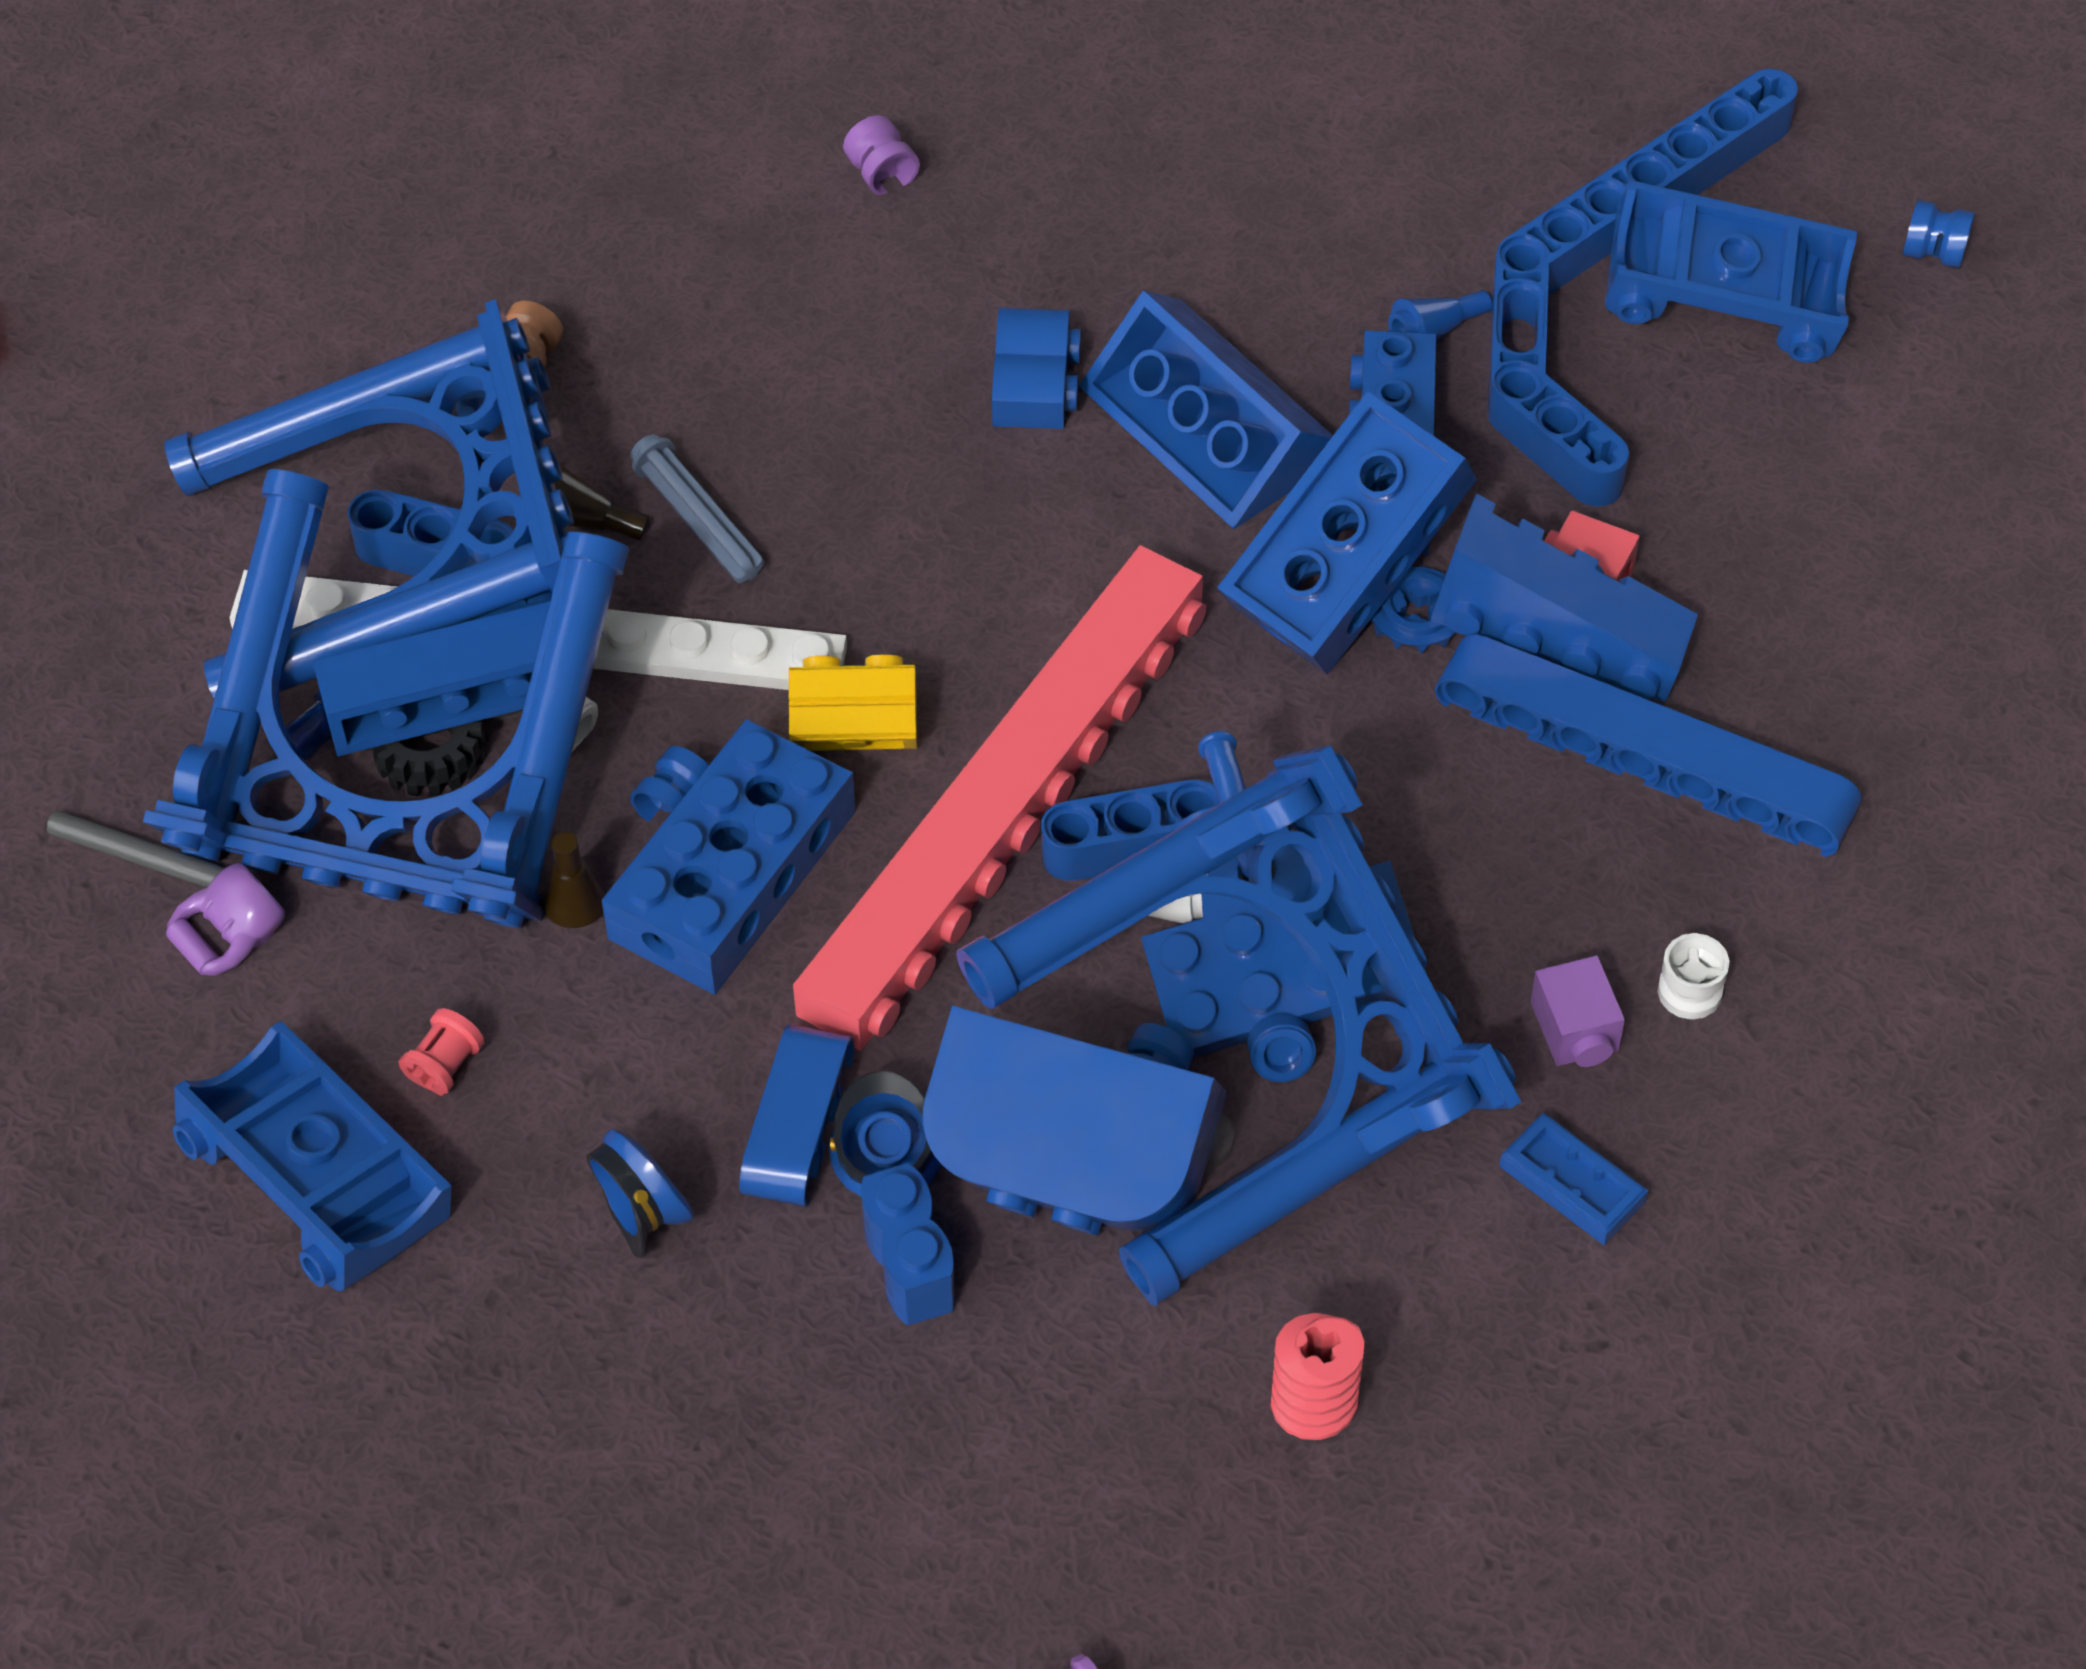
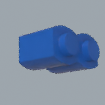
M999 308L992 387L993 426L1064 429L1065 411H1077L1078 375H1067L1068 364H1080L1081 329H1070V310Z
M910 1163L863 1176L861 1197L865 1238L871 1253L884 1268L885 1291L892 1310L906 1325H912L953 1312L955 1306L953 1253L946 1235L933 1222L932 1200L926 1181Z

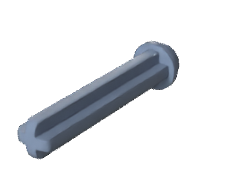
M655 434L648 435L639 440L630 454L633 461L632 469L635 474L640 478L646 476L737 583H743L756 578L758 572L764 566L763 557L675 456L674 444L668 438H660Z

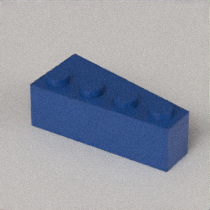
M1476 493L1430 621L1447 626L1458 634L1481 635L1639 697L1645 699L1653 698L1666 702L1680 670L1698 614L1629 576L1619 581L1612 579L1604 574V571L1598 565V559L1580 549H1577L1572 555L1566 554L1541 540L1545 530L1525 519H1522L1517 526L1493 514L1496 505L1494 502Z

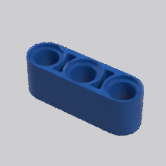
M374 489L357 495L349 504L347 515L355 551L362 561L373 566L415 576L443 548L455 528L461 510L386 490ZM495 519L485 528L479 540L486 544L499 543L507 539L514 530L507 523ZM469 558L463 568L478 562Z
M1185 780L1065 801L1053 805L1045 812L1041 820L1042 863L1046 871L1053 877L1064 881L1096 877L1177 829L1178 824L1189 815L1219 805L1215 787L1203 780ZM1126 831H1138V833H1127ZM1064 842H1076V844H1064Z
M787 1024L783 1031L744 1153L739 1180L741 1194L804 1207L809 1205L810 1200L805 1199V1192L810 1177L817 1178L827 1146V1143H823L827 1121L834 1122L836 1110L844 1088L840 1087L844 1066L851 1067L854 1054L853 1037Z

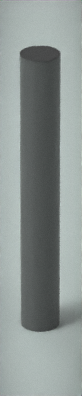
M58 810L54 811L48 820L47 832L50 835L205 888L225 868Z

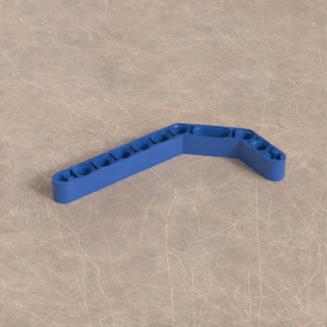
M1762 69L1753 73L1506 237L1498 245L1492 286L1487 406L1489 422L1498 432L1577 500L1586 505L1595 507L1607 506L1619 499L1624 488L1629 450L1627 444L1619 435L1546 374L1548 296L1611 254L1617 207L1629 180L1698 195L1782 139L1790 131L1798 87L1791 75L1781 70ZM1513 319L1528 322L1533 327L1535 333L1534 348L1527 352H1514L1506 348L1502 342V325Z

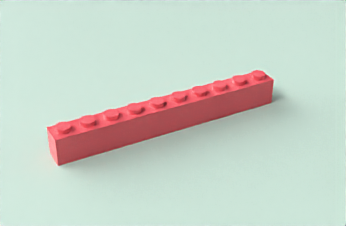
M1139 545L795 981L793 990L797 1017L823 1031L853 1037L854 1048L859 1051L863 1050L873 1035L882 1038L891 1030L899 1015V1002L910 988L918 991L924 987L933 973L936 964L935 955L945 942L953 945L961 939L971 920V908L981 896L989 899L998 891L1006 874L1005 864L1014 852L1018 851L1024 854L1031 848L1040 831L1041 817L1050 806L1052 807L1067 801L1074 787V775L1083 763L1091 766L1098 761L1106 747L1109 729L1117 719L1126 722L1131 718L1140 702L1141 688L1149 677L1158 680L1165 674L1174 655L1173 646L1182 635L1190 638L1198 631L1206 614V605L1202 603V575Z

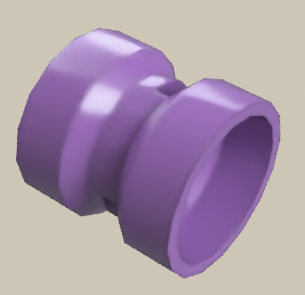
M875 115L861 120L850 129L844 139L843 149L845 155L857 169L862 170L863 180L876 195L881 196L887 193L880 183L881 180L896 175L901 184L905 186L913 182L918 174L920 163L917 155L908 144L901 142L900 132L886 116Z

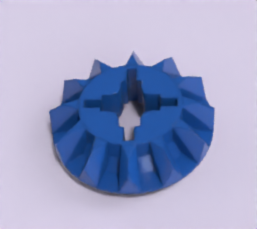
M1410 567L1371 618L1374 623L1376 636L1386 635L1389 637L1396 650L1403 644L1416 646L1421 654L1428 645L1437 643L1445 648L1451 636L1456 632L1447 626L1430 621L1446 575L1426 567ZM1406 600L1412 602L1417 607L1428 605V621L1426 619L1422 620L1416 614L1408 617L1404 616L1407 607Z

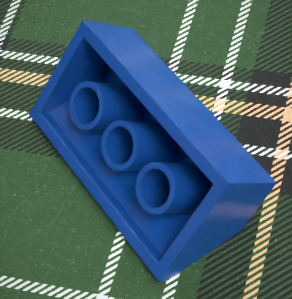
M1145 290L1141 292L1079 384V387L1233 529H1236L1290 493L1333 437L1328 430L1181 299Z

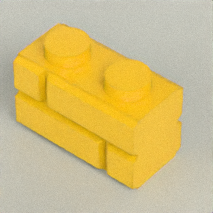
M873 655L865 659V666H840V659L837 657L811 656L803 659V667H789V741L809 751L917 749V685L915 665H903V658L896 655Z

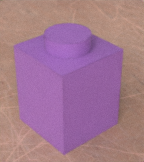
M1598 956L1535 971L1531 1005L1556 1066L1576 1062L1580 1067H1591L1606 1061L1613 1052L1619 1051L1625 1019Z

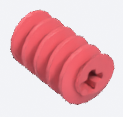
M1320 1313L1300 1315L1286 1323L1276 1337L1271 1410L1275 1421L1287 1433L1305 1440L1329 1438L1345 1429L1357 1412L1365 1341L1360 1327L1348 1319Z

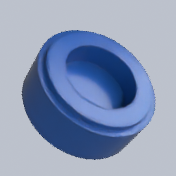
M1284 1013L1267 1016L1253 1027L1248 1037L1247 1047L1252 1066L1261 1077L1269 1081L1281 1083L1298 1079L1311 1068L1315 1060L1316 1047L1311 1030L1297 1016Z

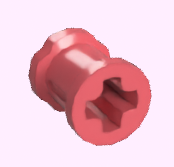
M445 1008L437 1009L430 1019L432 1028L415 1050H409V1052L404 1053L398 1061L400 1069L408 1079L440 1096L447 1094L454 1084L451 1077L469 1054H478L485 1044L483 1035L471 1021L461 1014Z

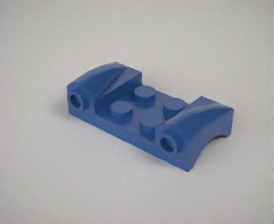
M1629 180L1617 207L1605 306L1610 312L1616 314L1620 320L1629 324H1642L1658 318L1662 315L1668 301L1778 325L1777 346L1782 351L1788 352L1792 359L1799 362H1816L1822 357H1829L1834 353L1848 327L1849 316L1845 310V293L1850 263L1857 240V231Z
M282 1021L270 1027L258 1045L229 1070L210 1079L201 1081L184 1080L174 1086L176 1125L173 1126V1135L180 1149L190 1159L196 1160L200 1157L211 1165L216 1164L222 1157L227 1155L301 1228L302 1252L299 1254V1261L308 1278L319 1287L328 1284L336 1291L346 1290L388 1263L435 1227L450 1218L452 1185Z

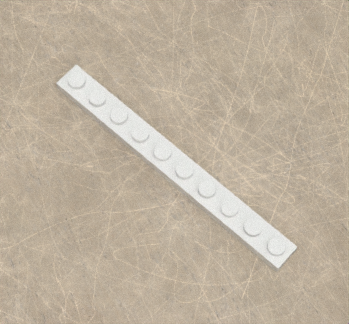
M248 570L243 572L229 619L232 629ZM306 577L293 628L382 595L397 588V586ZM608 609L603 627L604 634L601 635L593 669L789 690V667H803L804 658L811 656H833L839 658L840 666H843L847 650V636Z

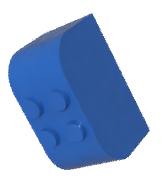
M952 1006L924 1101L923 1128L928 1145L938 1161L954 1175L988 1191L985 1202L994 1204L997 1208L1034 1218L1037 1206L1053 1210L1052 1221L1060 1223L1061 1226L1099 1236L1102 1224L1124 1230L1144 1231L1154 1228L1188 1207L1195 1199L1202 1183L1227 1091L1213 1077Z

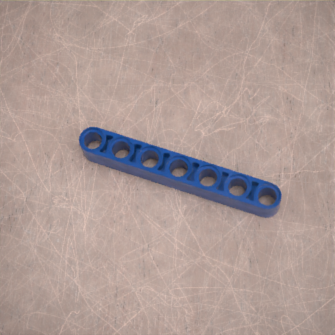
M1468 635L1462 638L1434 688L1437 699L1446 707L1450 703L1472 711L1470 716L1504 730L1507 725L1528 733L1527 739L1563 752L1565 748L1586 756L1585 762L1620 776L1624 771L1645 779L1643 785L1673 797L1680 798L1681 794L1703 802L1702 808L1738 822L1741 817L1763 826L1761 831L1795 845H1798L1799 841L1817 847L1822 849L1820 855L1825 857L1837 852L1862 802L1861 793L1857 786L1849 779L1837 773L1485 636Z

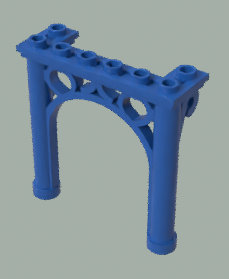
M496 299L486 302L487 312L477 315L479 326L193 436L188 431L165 440L164 447L169 466L176 482L186 496L199 493L211 488L213 484L345 433L375 424L406 423L429 429L447 440L459 453L464 471L463 504L455 528L443 548L422 571L399 587L293 628L282 666L279 693L316 679L313 660L551 601L567 536L565 527L574 524L570 507L562 490H556L554 485L555 482L563 479L560 466L552 448L549 445L544 446L543 439L552 436L547 420L549 416L543 397L544 392L551 390V385L540 358L536 356L529 359L526 354L530 352V347L518 318L508 321ZM454 405L457 416L451 415ZM503 421L507 439L490 441L483 438L492 433ZM514 473L516 474L521 497L513 492L499 491L503 482ZM503 516H514L516 518V527L507 539L494 544H486L479 540L485 528L493 520ZM469 558L478 562L463 568ZM226 652L204 661L205 677L213 699L216 694Z
M268 469L261 496L266 499L202 746L189 744L180 756L173 781V799L175 803L157 800L155 811H145L143 823L163 832L161 843L181 848L182 853L197 858L218 862L222 850L243 855L242 864L246 868L279 875L281 864L303 868L301 879L318 885L339 888L341 878L343 877L364 882L362 893L381 899L399 902L402 891L424 895L422 906L444 913L460 915L462 906L465 904L469 905L468 911L483 915L484 920L507 927L521 929L524 918L542 922L545 912L544 908L540 906L542 895L537 893L616 575L624 573L629 547L618 541L584 532L567 533L522 716L510 745L490 769L466 786L434 798L417 801H384L367 798L333 785L311 768L296 750L283 723L279 703L280 676L329 485L303 474L280 469ZM262 724L266 737L278 759L258 765L249 772L259 729ZM293 775L303 787L305 793V804L301 812L287 821L265 818L260 813L257 805L258 794L261 788L269 781ZM512 779L504 812L496 811L490 817L478 806L479 803L495 794ZM322 797L330 801L325 812L337 817L343 824L346 833V847L297 837L309 832L318 823L324 811ZM239 808L242 816L249 822L250 826L235 823ZM463 811L479 826L481 842L477 851L465 859L439 856L434 851L432 845V834L435 827L442 820ZM357 814L377 819L372 820L365 826L364 821ZM410 821H418L413 829V843L417 854L426 865L375 854L379 845L387 837L396 833H410Z
M1331 745L1281 755L1273 760L1276 768L1267 772L1268 776L991 939L980 936L957 950V960L960 969L970 988L986 1007L994 1009L1016 996L1021 990L1161 907L1190 895L1215 894L1243 901L1271 916L1298 941L1317 969L1330 1001L1336 1036L1334 1071L1326 1098L1309 1126L1288 1145L1119 1248L1120 1260L1126 1273L1153 1306L1179 1292L1180 1282L1419 1133L1448 1124L1471 1109H1511L1521 1103L1512 1085L1515 1083L1516 1078L1507 1058L1499 1050L1492 1048L1490 1043H1463L1455 1028L1458 1024L1455 1009L1444 994L1435 991L1424 970L1427 966V960L1421 946L1412 935L1404 933L1393 912L1396 902L1390 888L1381 877L1373 875L1361 853L1364 850V841L1359 830L1349 818L1341 815V813L1352 812L1362 806L1354 790L1357 788V778L1348 761L1341 754L1335 753ZM1294 823L1298 831H1289L1287 826ZM1256 845L1250 858V882L1237 878L1206 875ZM1283 846H1290L1301 854L1304 864L1309 868L1312 876L1311 889L1308 895L1299 902H1293L1273 892L1272 860L1275 853ZM1332 893L1352 933L1343 934L1333 929L1325 919H1315L1311 922L1304 913L1317 912L1327 903ZM1334 951L1344 952L1341 960L1338 959ZM1368 960L1389 1001H1369L1356 1007L1354 997L1365 995L1362 986V973ZM1377 1015H1381L1391 1022L1395 1033L1400 1037L1402 1043V1056L1399 1063L1392 1070L1386 1072L1361 1056L1363 1031L1366 1024ZM1423 1063L1424 1068L1419 1070L1421 1064ZM1358 1077L1372 1085L1386 1086L1387 1091L1344 1117L1353 1097Z

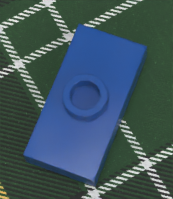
M1544 1112L1501 1154L1500 1168L1602 1245H1605L1647 1200L1649 1190Z

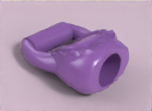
M234 863L222 869L207 888L192 894L177 906L167 923L166 936L200 975L217 976L236 968L250 954L254 947L267 942L283 923L286 912L245 865ZM202 912L203 917L222 933L221 937L231 944L223 956L219 957L188 922L190 917Z

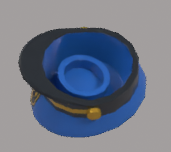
M875 1071L859 1077L846 1089L836 1110L835 1125L828 1143L829 1158L836 1176L848 1190L861 1196L863 1176L910 1163L919 1171L928 1185L941 1166V1163L931 1151L924 1133L923 1106L925 1097L910 1079L899 1073Z
M608 1130L603 1136L602 1144L586 1155L587 1163L603 1190L610 1214L620 1228L634 1256L641 1258L644 1256L648 1235L661 1225H679L693 1221L695 1211L648 1152L623 1131Z

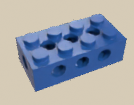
M1367 391L1224 577L1217 589L1234 609L1327 675L1477 481V478L1465 457ZM1396 477L1395 482L1388 489L1379 492L1375 491L1376 486L1382 480ZM1358 526L1356 533L1351 538L1337 541L1339 534L1344 529ZM1312 575H1321L1314 587L1305 591H1299L1305 579Z
M746 719L602 899L608 939L716 995L856 813L853 772Z

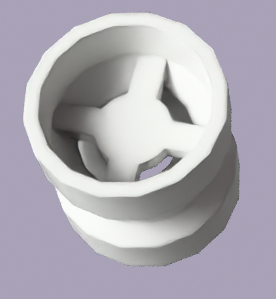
M1691 933L1679 936L1668 945L1665 950L1662 973L1658 985V995L1660 1002L1669 1012L1681 1018L1699 1019L1715 1012L1721 1004L1730 961L1726 949L1719 941L1708 935Z

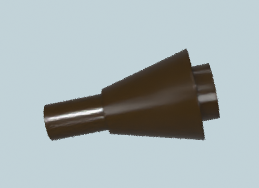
M565 467L561 468L563 479L555 482L554 485L556 490H562L570 507L574 524L569 526L599 530L607 528L641 540L649 518L613 505L614 502Z
M561 832L552 840L555 861L544 893L543 908L546 916L553 923L566 928H580L593 923L604 912L602 899L605 897L606 892L583 858L580 857L577 837L570 832Z

